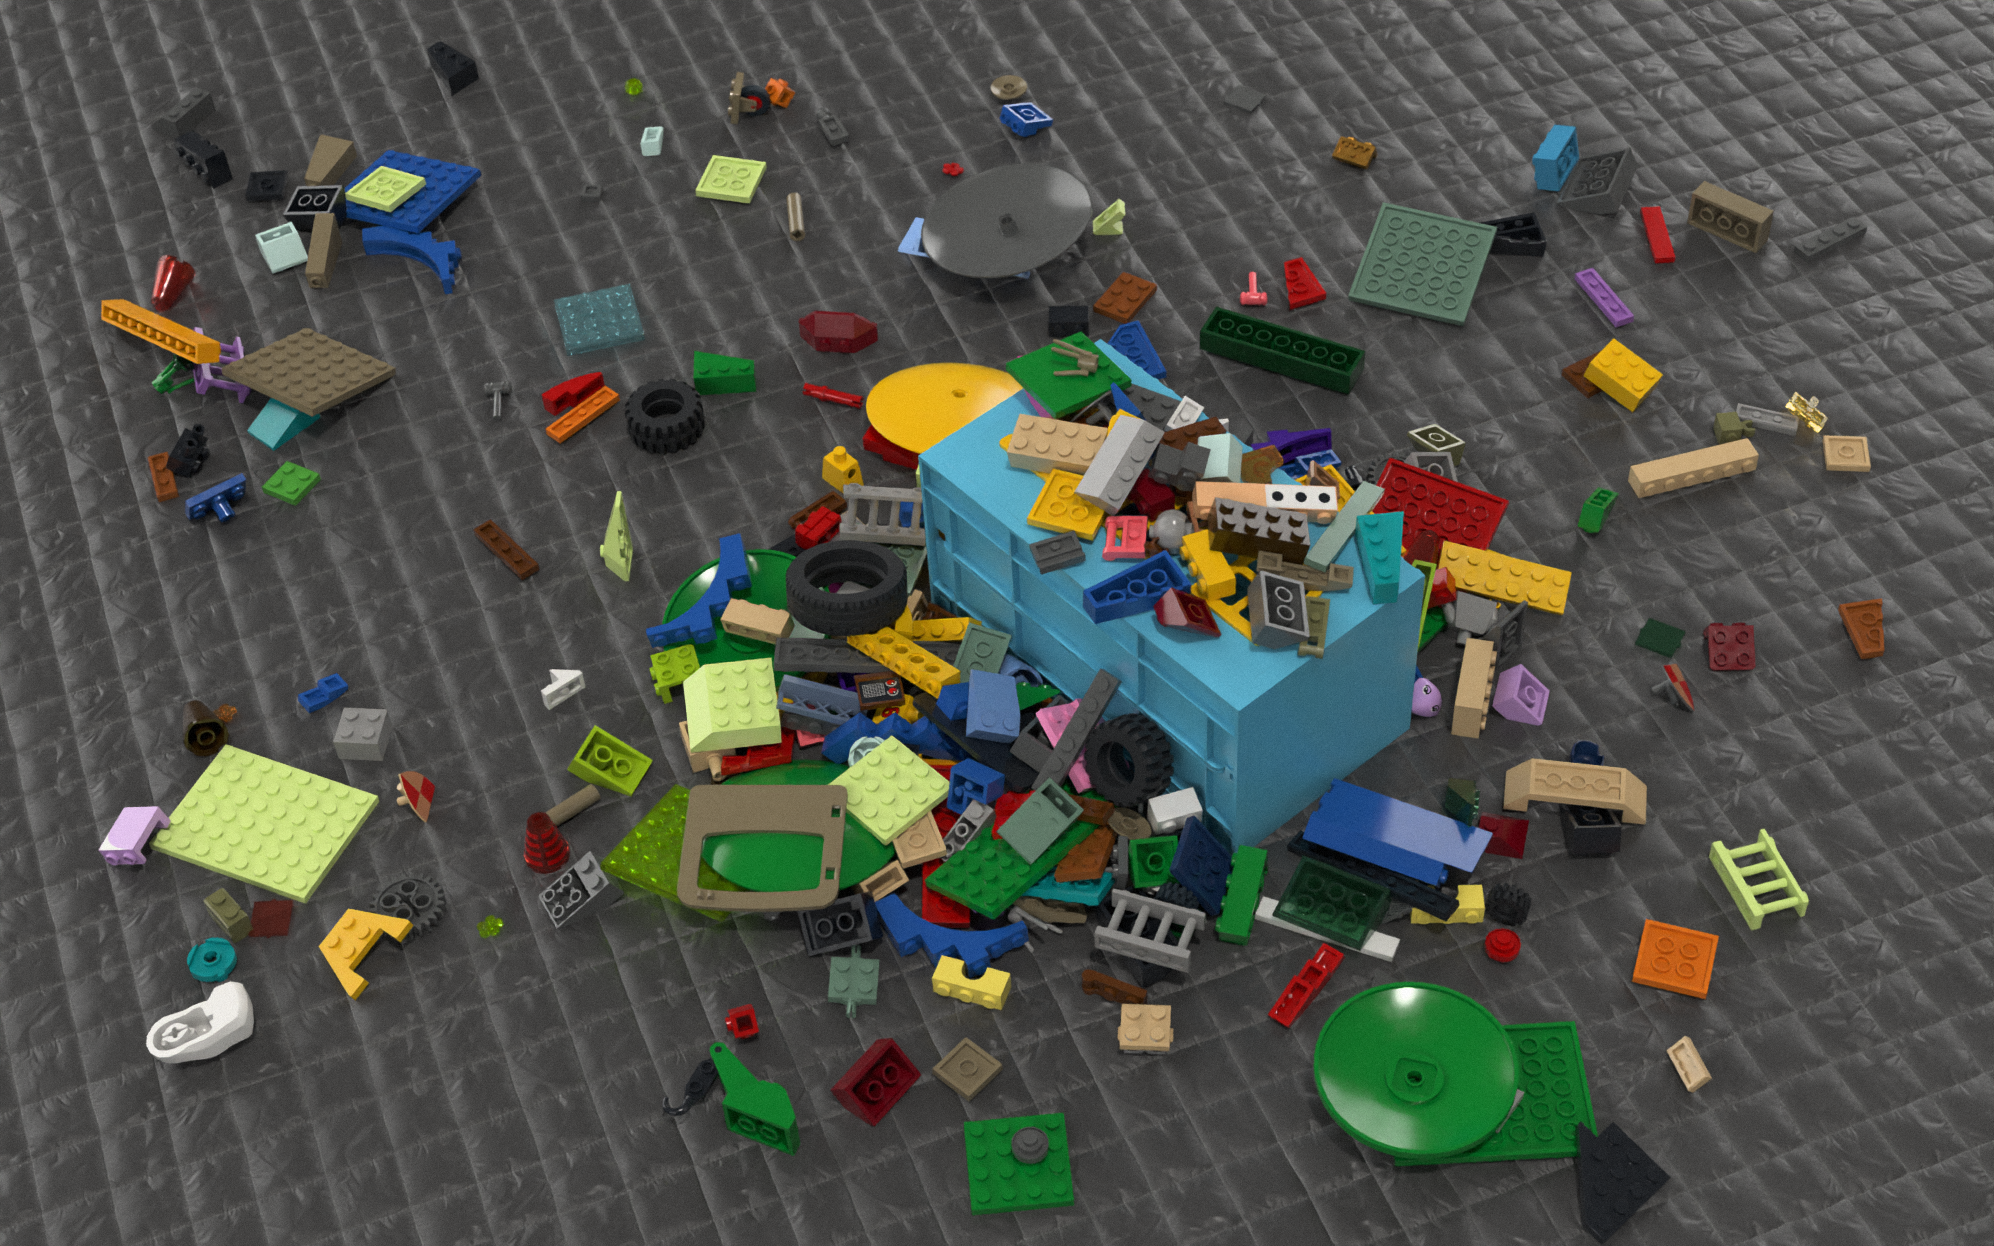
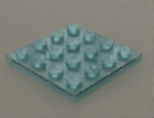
M630 284L554 300L567 356L645 340Z

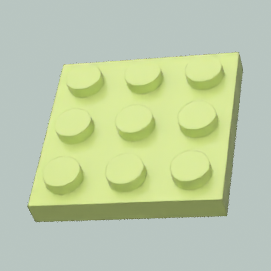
M713 155L695 190L696 196L750 203L766 171V162Z
M380 166L346 192L345 196L349 201L391 212L425 186L426 181L424 177Z

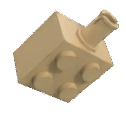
M680 722L682 741L693 773L710 768L713 780L721 781L725 779L727 775H721L723 756H736L735 748L691 753L688 722Z

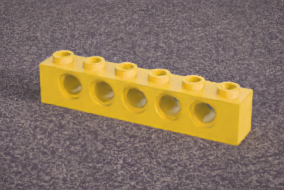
M887 626L875 632L847 636L848 644L937 699L943 686L960 683V670Z

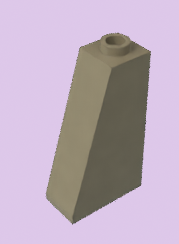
M320 135L304 178L306 186L334 185L357 157L354 142Z
M334 213L315 214L305 272L309 288L329 287L342 246V239Z

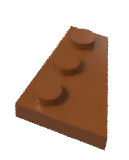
M1882 598L1839 604L1838 612L1860 658L1868 659L1883 656Z

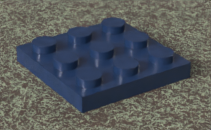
M1195 815L1190 816L1186 819L1169 871L1187 888V891L1191 890L1193 892L1192 896L1198 898L1199 904L1211 916L1219 914L1222 897L1227 889V876L1233 870V866H1231L1232 856Z

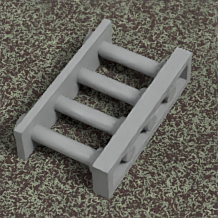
M857 483L843 484L844 498H849L847 522L839 524V540L925 546V529L919 527L922 507L921 488L903 489L861 486ZM858 499H871L869 521L866 525L855 523ZM879 500L892 501L890 525L888 526L877 525ZM901 501L913 502L912 520L909 528L898 526Z
M1113 888L1112 906L1116 908L1107 928L1097 926L1095 931V948L1188 973L1191 966V951L1186 949L1194 929L1204 931L1206 913L1200 912L1197 909H1189L1133 894L1126 890ZM1125 910L1139 913L1131 934L1117 931ZM1148 916L1162 920L1154 940L1140 937ZM1171 922L1185 926L1176 947L1163 943Z

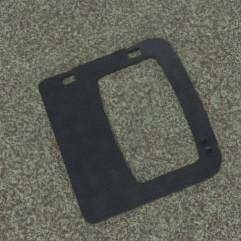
M927 692L914 697L912 704L918 711L980 763L1004 774V783L1010 788L1022 792L1032 787L1039 772L1010 752L1015 743L1014 741L1003 743L966 737L967 718L951 721L937 706V700L933 698L934 696Z

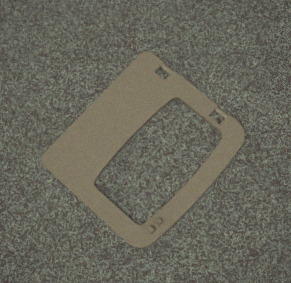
M842 785L694 786L689 795L677 885V895L681 903L686 907L695 909L742 912L801 911L823 909L832 905L839 894L848 800L847 789ZM833 809H840V817H832ZM744 833H785L822 837L824 845L820 884L816 889L786 892H732L700 889L698 887L703 841L708 836ZM827 870H835L834 879H826Z

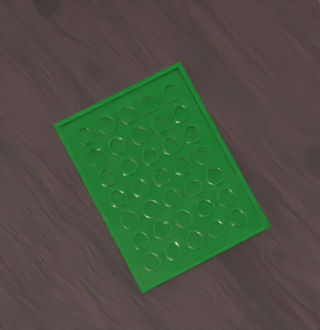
M1575 1021L1502 1025L1516 1052L1519 1070L1517 1089L1524 1092V1097L1499 1133L1494 1132L1477 1146L1449 1157L1408 1159L1393 1156L1395 1166L1578 1157L1575 1127L1582 1122L1596 1137H1598ZM1416 1076L1408 1078L1411 1083H1419L1421 1081Z

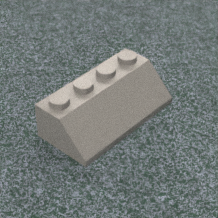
M1120 415L1074 493L1110 515L1115 516L1165 432L1145 420Z

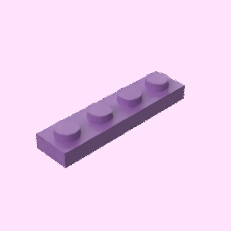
M1593 268L1575 273L1576 282L1615 327L1633 322L1634 315Z

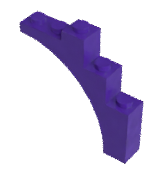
M1330 428L1290 433L1287 429L1267 432V442L1250 445L1255 452L1268 459L1270 463L1278 468L1296 457L1332 449Z

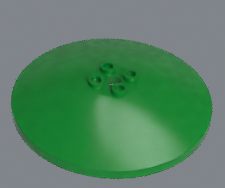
M746 550L752 587L732 591V599H742L752 604H762L772 609H782L789 612L786 595V571L796 557L775 550ZM720 558L702 566L680 585L666 608L662 625L678 618L700 600L716 575ZM827 585L819 588L822 591L830 592ZM720 616L714 618L717 639L707 643L696 644L694 638L663 646L664 651L692 644L700 668L706 664L771 658L776 692L779 691L784 674L802 678L807 673L804 671H774L776 645L725 632ZM792 616L795 626L789 638L831 639L832 635L812 631L801 625Z
M1396 982L1373 987L1355 995L1343 1003L1327 1020L1319 1034L1314 1053L1315 1084L1319 1097L1329 1115L1346 1133L1357 1141L1379 1152L1396 1157L1437 1159L1459 1154L1477 1146L1502 1125L1514 1104L1519 1079L1517 1056L1514 1046L1503 1026L1487 1009L1475 1000L1460 992L1436 984ZM1416 1076L1421 1081L1419 1083H1411L1408 1078Z

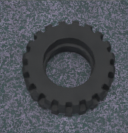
M658 379L659 381L647 382V385L638 387L637 391L630 395L625 404V417L632 441L643 450L648 449L651 453L659 452L660 454H666V452L675 453L679 449L684 450L688 448L689 444H694L705 428V417L700 394L691 385L687 386V383L683 381L677 382L675 379ZM663 414H676L669 418H655Z
M1130 713L1100 723L1090 733V739L1087 740L1085 746L1087 751L1084 753V760H1087L1086 772H1089L1091 777L1089 780L1092 785L1096 786V791L1099 795H1104V799L1108 802H1114V805L1119 807H1134L1147 802L1151 798L1162 795L1166 787L1169 786L1171 782L1170 776L1173 775L1174 767H1172L1174 758L1170 753V743L1165 740L1166 735L1162 730H1158L1156 723L1153 721L1149 722V719L1145 716ZM1123 746L1128 750L1133 759L1135 775L1130 771L1125 762Z

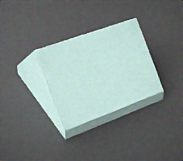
M1231 433L1200 436L1198 438V445L1211 449L1205 473L1200 481L1240 483L1242 445Z

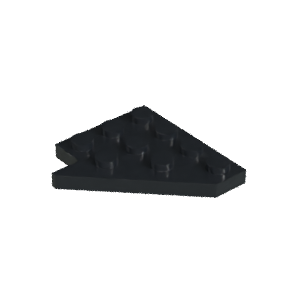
M1580 1122L1575 1128L1583 1227L1603 1245L1671 1177L1614 1122L1598 1137Z

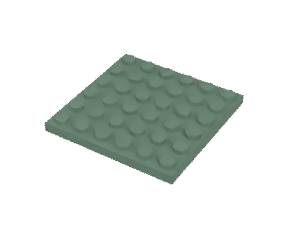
M1383 202L1349 292L1348 300L1464 326L1496 236L1497 227Z

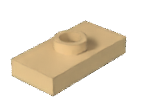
M1684 1036L1666 1050L1688 1091L1693 1093L1712 1079L1689 1037Z

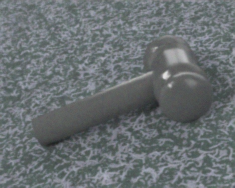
M509 380L506 382L484 384L485 395L487 397L490 395L494 396L493 419L495 421L501 420L502 394L512 393V384Z

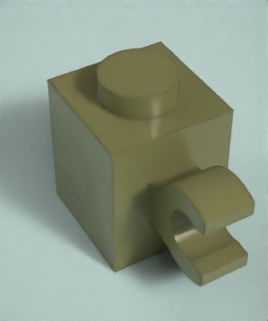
M1737 412L1716 413L1713 429L1718 444L1741 440V435L1753 437L1755 434V428H1752L1753 421L1745 420L1740 422Z

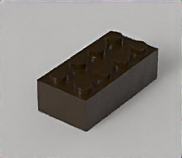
M1215 497L1207 517L1209 547L1213 551L1258 558V552L1264 551L1282 554V562L1303 565L1305 556L1311 546L1307 514L1297 511H1287L1275 507Z

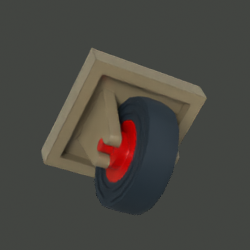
M737 72L736 79H732L729 101L732 105H729L728 108L731 124H738L740 112L751 116H759L764 114L770 105L769 93L763 87L743 85L744 73Z

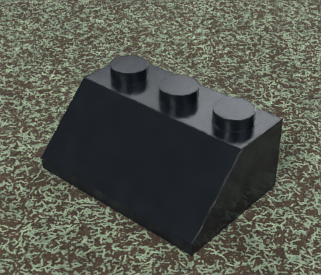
M343 185L297 186L283 216L288 222H292L296 230H312L316 213H334L338 228L340 229L347 216L345 187Z

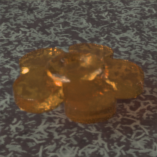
M223 704L217 710H214L213 713L222 721L228 722L233 718L232 715L236 713L235 706L230 707L228 704Z

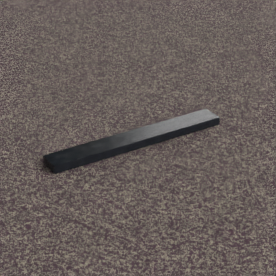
M1301 830L1287 844L1288 851L1444 921H1447L1460 906L1459 900L1392 870L1328 847L1308 842L1302 838L1304 832Z

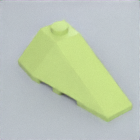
M617 491L605 534L604 545L600 546L601 558L604 557L606 567L624 581H629L633 547L622 492Z

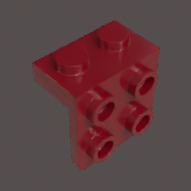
M1723 623L1709 624L1710 626L1703 630L1704 639H1708L1709 667L1711 670H1753L1755 668L1753 625L1733 623L1732 626H1723Z

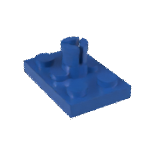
M243 473L186 500L185 514L188 519H200L206 515V512L212 509L217 513L221 522L234 517L235 512L228 501H236L244 496L246 492V479Z

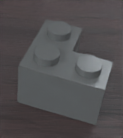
M1188 442L1182 451L1160 443L1154 452L1148 477L1161 484L1168 483L1174 485L1182 491H1193L1196 481H1200L1205 473L1211 449Z

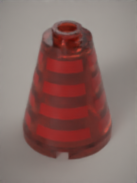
M536 812L527 819L524 860L527 867H531L536 873L548 874L556 872L570 858L569 844L546 813Z

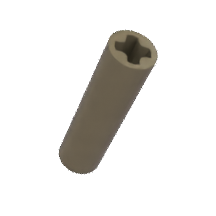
M790 193L786 197L790 238L794 241H801L805 237L802 200L798 193Z
M592 784L586 786L534 819L533 822L540 820V823L534 824L535 827L541 825V828L537 829L538 831L543 830L540 833L541 835L547 833L548 829H551V827H546V824L558 827L600 800L601 797L598 790ZM544 820H549V821H551V822L553 821L554 824L549 823V822H544Z

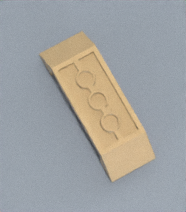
M1532 758L1506 771L1503 809L1527 812L1528 800L1619 809L1622 810L1621 822L1645 824L1647 786L1626 768Z

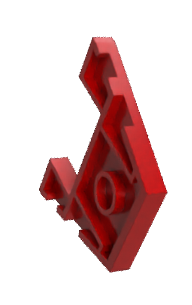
M781 727L782 743L748 746L747 756H723L721 775H730L792 762L795 730Z

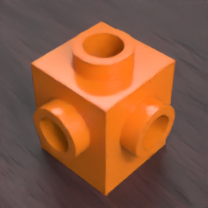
M771 78L765 90L769 93L772 105H780L787 108L796 92L788 87L789 83L781 78L779 80Z

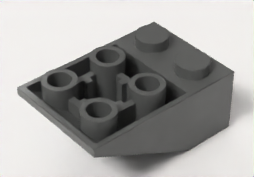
M589 851L538 897L555 927L560 930L608 908L625 892L606 860Z

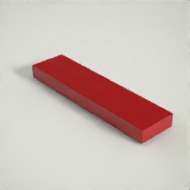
M1641 207L1640 214L1654 262H1675L1674 250L1661 207Z

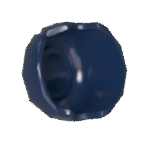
M1579 740L1573 744L1569 754V762L1603 766L1604 755H1600L1599 746L1596 743L1588 740Z

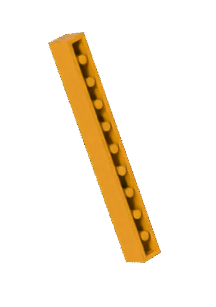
M124 299L102 300L101 320L196 364L219 362L221 354L220 342Z

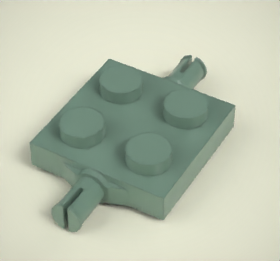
M856 945L851 947V957H831L828 1002L847 1005L846 1017L850 1018L852 1010V1019L856 1017L857 1006L863 1004L876 1005L879 959L860 958L862 948L857 945V953H855Z

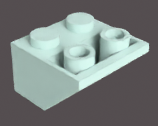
M292 222L255 235L260 252L273 274L300 265L308 260L301 239Z

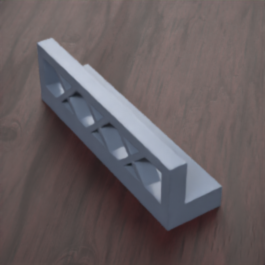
M784 674L779 687L776 709L839 725L850 720V715L855 716L858 713H862L866 716L868 710L860 711L856 692ZM783 697L791 699L794 704L783 702ZM806 704L814 705L816 709H809ZM827 710H834L838 715H832Z

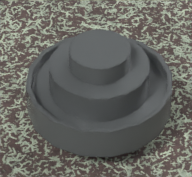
M1025 1127L1014 1134L1012 1138V1152L1020 1162L1033 1164L1042 1161L1047 1156L1049 1140L1046 1133L1041 1129Z

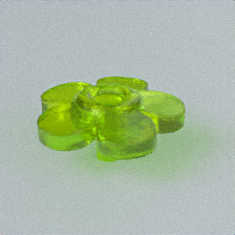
M493 915L487 916L485 922L482 921L477 924L476 928L480 931V937L486 938L490 934L492 936L497 935L500 932L499 928L503 925V920L501 918L495 919Z

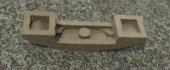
M1258 552L1257 572L1261 570L1304 582V590L1334 591L1351 588L1353 585L1354 567L1330 563L1329 569L1326 572H1322L1310 566L1282 562V554Z

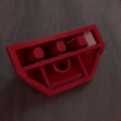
M814 311L798 321L800 336L816 351L857 353L879 339L877 323L870 322L856 313Z

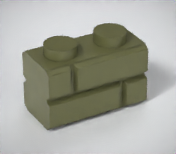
M224 888L217 890L203 901L209 916L233 943L239 942L254 931L248 915Z

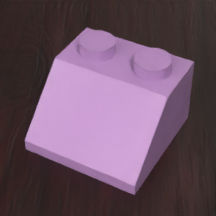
M1520 664L1500 673L1492 706L1507 720L1539 726L1543 722L1550 691Z

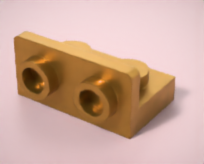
M1341 136L1332 157L1335 160L1368 169L1372 159L1376 158L1378 154L1376 147L1371 143H1362L1353 137L1346 138Z

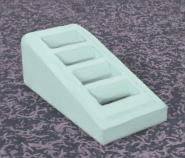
M663 127L645 128L640 143L643 156L660 155L664 133Z

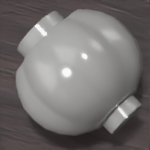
M1174 509L1162 512L1154 525H1150L1149 528L1150 539L1159 537L1160 540L1157 544L1162 549L1168 548L1171 555L1180 553L1179 547L1183 546L1182 536L1194 533V524L1189 523L1187 516L1183 512Z

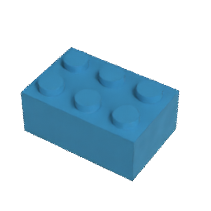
M1554 125L1551 131L1547 133L1544 142L1540 144L1538 152L1534 154L1532 164L1535 165L1534 180L1537 181V189L1560 191L1579 160L1576 127Z

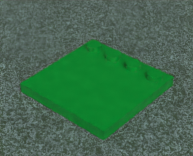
M1082 332L1073 334L1060 341L1099 355L1096 372H1089L1088 376H1054L1053 373L1055 371L1081 370V368L1077 367V358L1051 350L1052 347L1071 351L1055 343L1006 363V371L1055 420L1090 405L1109 390L1112 391L1111 384L1113 382L1121 390L1131 387L1132 382Z

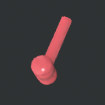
M1255 272L1249 273V292H1241L1240 304L1242 306L1245 304L1247 306H1265L1267 304L1266 292L1257 293V277Z

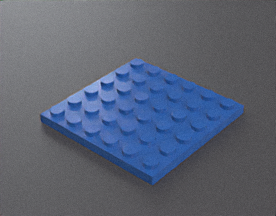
M388 150L345 187V193L380 166L424 177L426 185L391 212L346 199V218L419 233L481 176L480 169Z

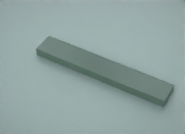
M1363 481L1305 556L1304 564L1326 572L1330 563L1334 562L1355 534L1357 516L1369 515L1383 497L1385 489Z

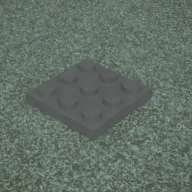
M1132 383L1131 387L1122 390L1142 413L1146 421L1164 431L1165 426L1181 403L1179 400ZM1113 398L1106 405L1111 413L1115 415L1118 411ZM1103 418L1093 426L1108 428L1109 424Z

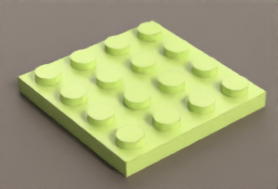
M890 736L828 784L842 785L847 789L846 812L885 846L946 799L949 792V781L894 736Z

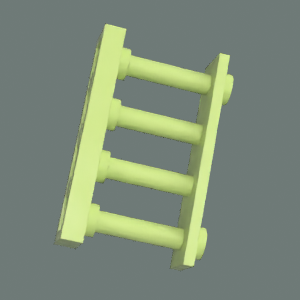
M1765 829L1760 830L1757 843L1729 850L1724 847L1722 841L1712 843L1709 858L1751 930L1759 929L1764 915L1794 906L1800 917L1805 915L1807 905L1809 904L1808 896L1797 884L1776 849L1774 839L1769 837ZM1761 852L1766 859L1765 862L1743 868L1736 867L1732 860ZM1772 870L1777 880L1755 886L1747 885L1743 877ZM1781 888L1784 889L1788 896L1786 899L1764 905L1757 903L1754 898L1755 895Z

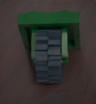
M1172 882L1162 884L1154 897L1155 900L1206 912L1199 904V901H1197L1198 898L1192 896L1193 892L1191 890L1186 891L1187 888L1185 886L1180 888L1177 883L1174 886ZM1171 922L1169 929L1179 942L1185 926Z

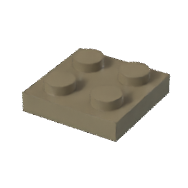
M967 1037L932 1068L933 1075L969 1102L1003 1070V1066L999 1061Z

